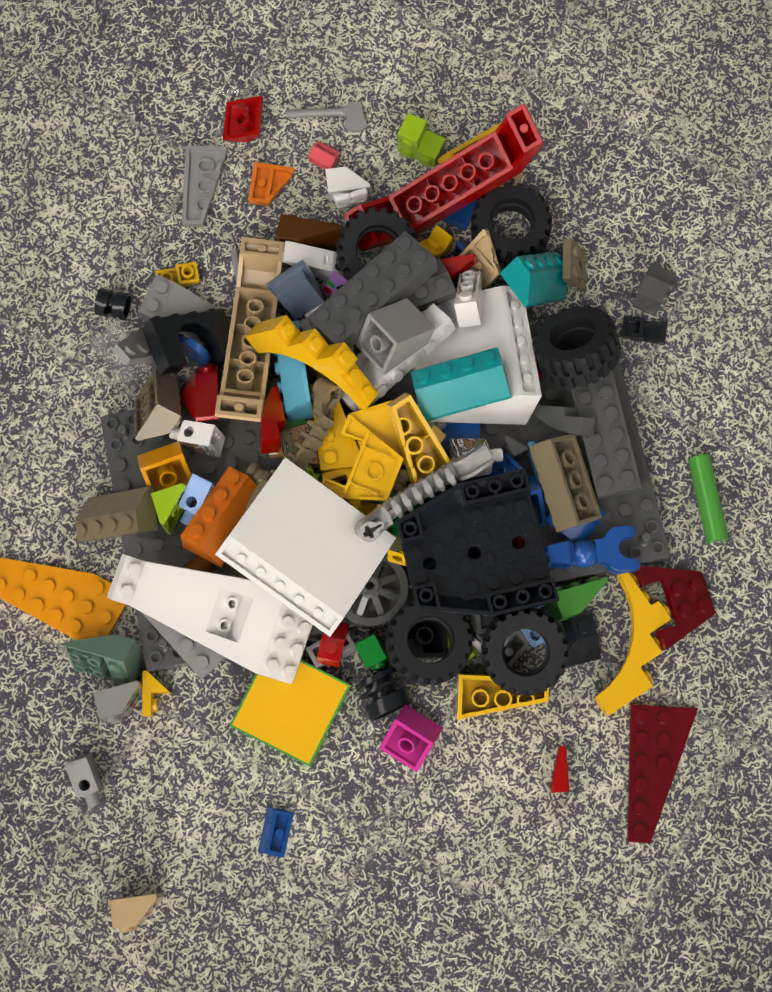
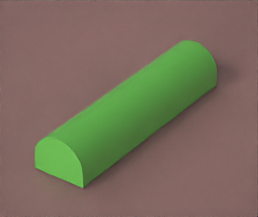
M710 454L691 457L688 459L706 544L726 541L729 537Z

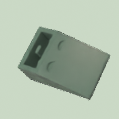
M113 634L68 641L63 644L74 670L80 673L87 672L93 674L100 679L108 678L121 685L136 681L144 665L136 641L120 635Z

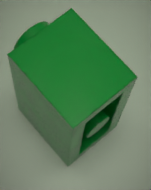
M373 634L354 644L366 669L378 671L390 666L388 663L390 659L385 651L386 645L381 636Z

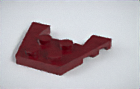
M641 566V569L635 572L640 587L661 583L675 626L656 631L662 651L669 649L716 614L701 571Z

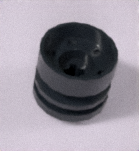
M395 667L378 670L366 676L355 685L357 692L367 689V692L359 696L361 700L372 699V702L365 707L371 722L403 708L405 704L409 705L413 702L407 688L396 690L395 686L403 679L401 676L391 679L398 672Z

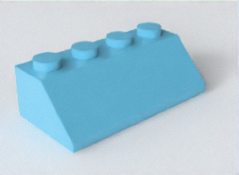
M293 321V324L300 331L299 321ZM273 353V356H278V362L274 364L276 376H281V381L277 382L279 394L284 397V401H281L287 420L314 418L306 364L294 358Z

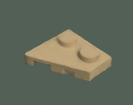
M486 228L460 254H473L479 260L469 270L481 271V282L484 289L489 288L501 275V268L490 232Z

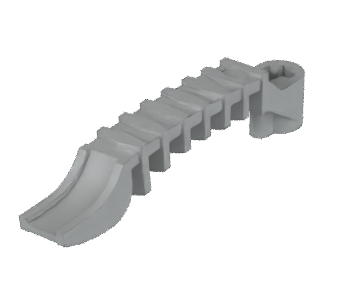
M483 443L472 451L450 460L449 463L440 465L441 467L437 470H432L424 478H419V481L409 484L406 489L398 491L392 498L389 497L384 503L376 505L377 507L371 513L356 522L354 527L356 535L365 542L375 541L382 532L393 524L392 520L394 518H402L405 511H413V506L418 503L422 505L424 503L423 500L427 497L433 498L435 492L439 490L442 492L446 491L445 486L450 483L452 486L457 485V479H469L487 468L495 461L486 444ZM366 526L370 527L368 534L364 533Z

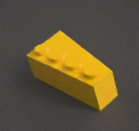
M458 673L457 720L549 701V688L543 693L538 692L532 696L521 694L520 696L501 689L499 685L492 681L488 674Z

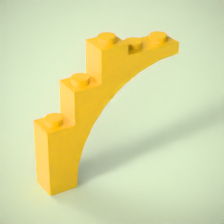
M287 315L258 322L245 336L257 353L282 354L301 361L319 371L350 396L361 410L367 409L379 394L355 364L358 358L345 342L328 345L316 328L300 332Z
M632 572L616 576L630 608L632 627L627 656L617 676L605 690L594 698L606 717L653 687L651 684L653 681L652 677L646 670L643 671L641 667L662 653L658 639L655 636L652 638L650 634L671 620L669 616L671 612L664 603L662 605L659 601L653 605L649 603L651 601L646 591H641L637 586L638 580Z

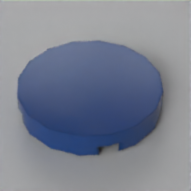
M179 333V341L185 356L200 365L208 364L212 359L210 355L208 356V350L193 338L185 339L183 338L184 334Z

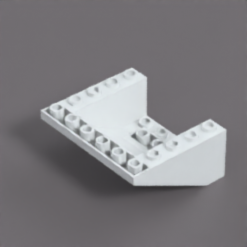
M509 286L482 290L481 325L459 328L454 306L455 299L436 305L450 317L456 330L443 340L433 352L423 358L413 368V371L498 347L512 398L427 422L526 425L542 396L535 355L532 349V338L526 307L523 306Z
M285 457L215 555L330 637L355 602L396 537L385 530L375 541H363L356 535L354 527L356 522L366 515ZM368 526L365 527V532H364L365 534H368V533H369V530H368V529H369L370 527H368Z

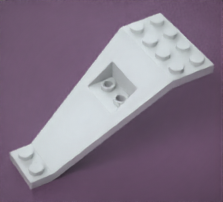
M122 554L106 597L131 606L256 674L289 684L293 683L313 626L309 621L250 579L143 561Z

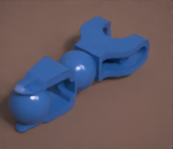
M634 526L613 527L602 539H596L593 542L578 540L574 544L571 541L550 546L543 544L549 568L568 569L574 565L586 568L594 564L602 565L614 574L631 573L641 569L640 561L637 558H625L619 550L620 542L630 540L636 535Z

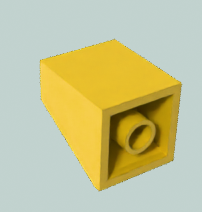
M391 401L349 413V415H352L358 422L402 457L386 406ZM355 440L358 449L360 450L363 442Z

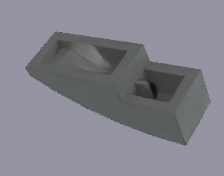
M537 405L533 411L537 418L557 430L575 435L594 436L595 418L577 417L578 408Z

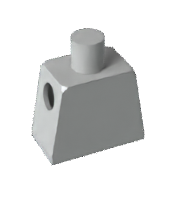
M93 753L71 759L64 764L76 797L84 796L88 808L101 804L97 791L103 785ZM84 780L89 781L90 786H86Z

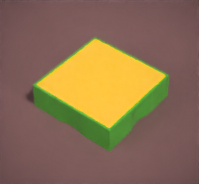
M300 660L292 684L255 674L229 726L312 767L326 740L327 732L333 720L339 714L352 686L318 668L316 669V667Z

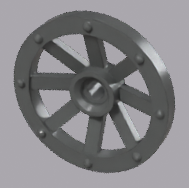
M385 554L366 585L372 583L374 588L368 590L365 585L358 595H362V599L356 614L349 610L345 615V618L349 621L367 627L383 625L391 621L399 609L405 605L408 595L407 576L400 564L387 560L388 554ZM384 563L388 564L395 571V574L378 579ZM399 580L400 595L383 589L381 586ZM378 595L396 602L394 607L386 614ZM369 599H372L379 617H362Z

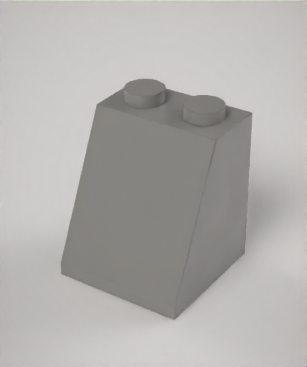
M405 298L370 312L355 345L384 375L428 344L436 327Z

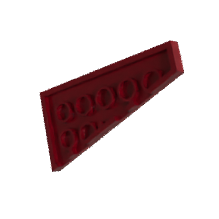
M630 705L627 842L651 843L698 708Z

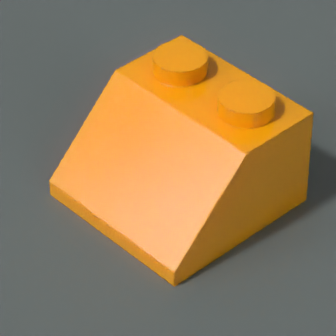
M178 441L137 456L147 487L153 486V492L180 483L187 487L192 475Z

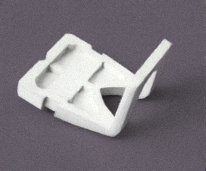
M363 188L351 193L334 196L338 211H344L352 204H365L368 191L367 188Z

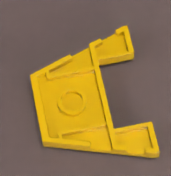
M348 414L341 434L363 442L346 485L324 477L321 483L342 499L387 501L404 458L358 422L352 415Z

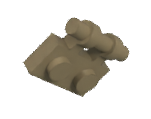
M571 238L564 239L562 280L570 287L577 286L578 291H584L588 275L585 274L586 265L588 264L586 249L580 248Z

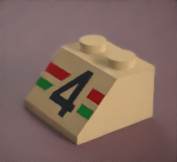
M163 892L110 900L112 928H119L120 933L137 930V925L143 924L164 897Z

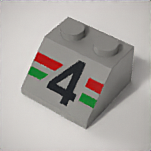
M134 681L93 692L99 719L111 723V725L124 722V718L130 716L142 696V683Z

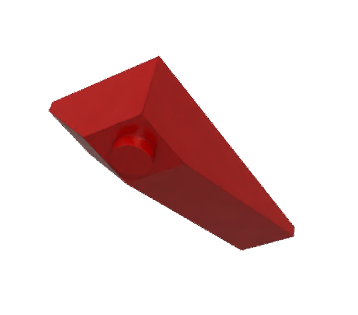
M203 364L196 368L180 388L179 397H181L180 401L183 403V408L189 410V414L196 422L219 419V417H215L217 395H219L221 389L218 365Z

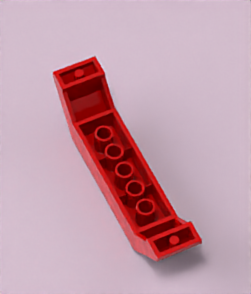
M523 103L505 114V119L494 132L391 195L365 204H359L343 214L346 222L350 217L354 218L356 213L361 210L364 213L367 212L368 208L374 207L375 210H380L381 207L387 208L388 212L392 213L393 210L399 212L398 216L401 218L406 217L409 220V226H413L416 231L415 235H418L522 173L545 143L526 104ZM372 232L366 234L360 240L358 247L361 252L391 244L394 239L382 232Z

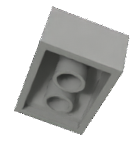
M156 274L138 310L140 319L148 322L154 316L168 317L175 313L184 315L192 311L200 313L209 309H215V306L179 284ZM179 332L184 334L183 338L185 339L193 338L197 342L200 340V337L193 333Z

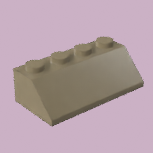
M155 367L134 400V409L141 408L144 411L140 413L136 410L134 416L135 439L138 441L169 434L173 427L177 428L182 420L178 378L170 374L160 375L157 367Z
M569 434L555 437L529 446L531 458L535 464L538 480L542 485L545 501L549 507L556 532L602 519L576 435Z
M153 486L89 498L75 520L77 542L98 541L158 531L156 510L151 496Z

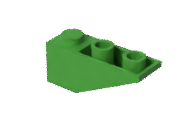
M598 576L585 580V584H581L580 581L567 586L568 589L563 590L562 586L557 587L559 601L545 604L548 614L556 619L557 622L580 614L605 585L608 578L598 579Z

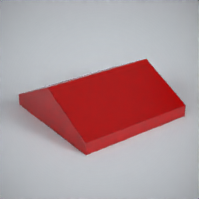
M262 96L226 102L223 141L250 142L260 136L263 107Z

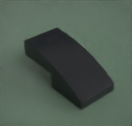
M624 316L621 337L629 340L665 345L668 323L646 321L644 317Z

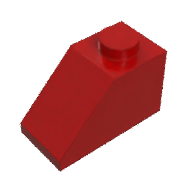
M340 622L330 637L323 632L317 654V663L340 668L350 624Z

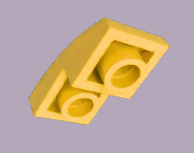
M196 262L176 264L175 268L155 271V276L158 274L184 288L200 283Z

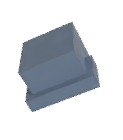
M303 260L267 283L270 291L295 320L324 302L319 284L315 280V275Z

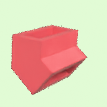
M317 141L312 146V150L308 155V161L324 170L334 168L341 152Z

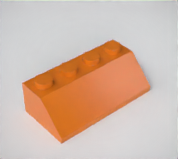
M229 466L180 535L183 548L221 568L225 561L215 554L246 512L247 503L257 484L248 475Z

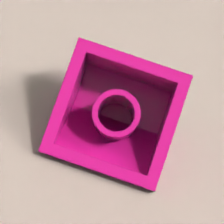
M405 704L395 718L379 749L417 772L442 732L443 727Z

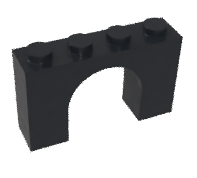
M209 309L200 313L192 311L184 315L175 313L168 317L154 316L142 328L160 375L179 373L188 363L179 341V332H190L200 337L208 348L214 366H224L230 323L224 309Z

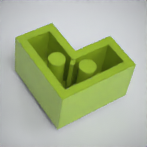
M408 113L397 134L398 152L405 158L410 159L412 157L417 159L423 166H436L437 159L440 158L445 148L446 138L428 131L426 120Z

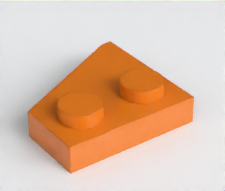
M254 162L248 204L269 207L294 175V168Z

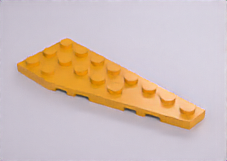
M0 558V598L75 640L110 635L127 604L106 598L111 583L93 573Z

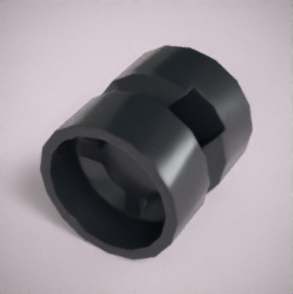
M100 288L95 298V314L105 317L112 315L114 319L125 321L128 318L131 307V294L124 292L114 294L113 290Z

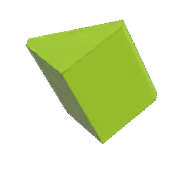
M182 483L151 493L159 522L169 535L172 534L184 509L179 507V502L186 489V485Z

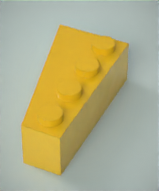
M310 385L311 395L313 393V385ZM338 401L333 409V422L335 424L330 427L329 435L323 439L322 447L318 448L321 475L339 469H352L359 453L355 439L341 434L346 416L340 401Z
M404 393L386 405L411 484L419 481L421 477L424 478L432 470H437L441 467L440 465L450 462L449 457L410 394Z

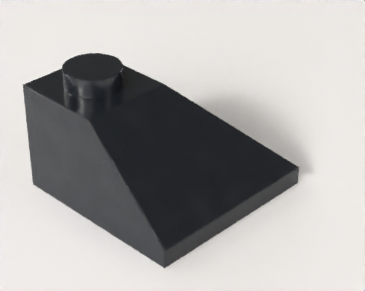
M592 613L561 621L570 648L568 651L569 663L566 664L565 668L601 659L598 633Z
M427 620L417 623L412 627L408 635V646L411 653L420 661L444 658L448 652L447 631L434 621Z

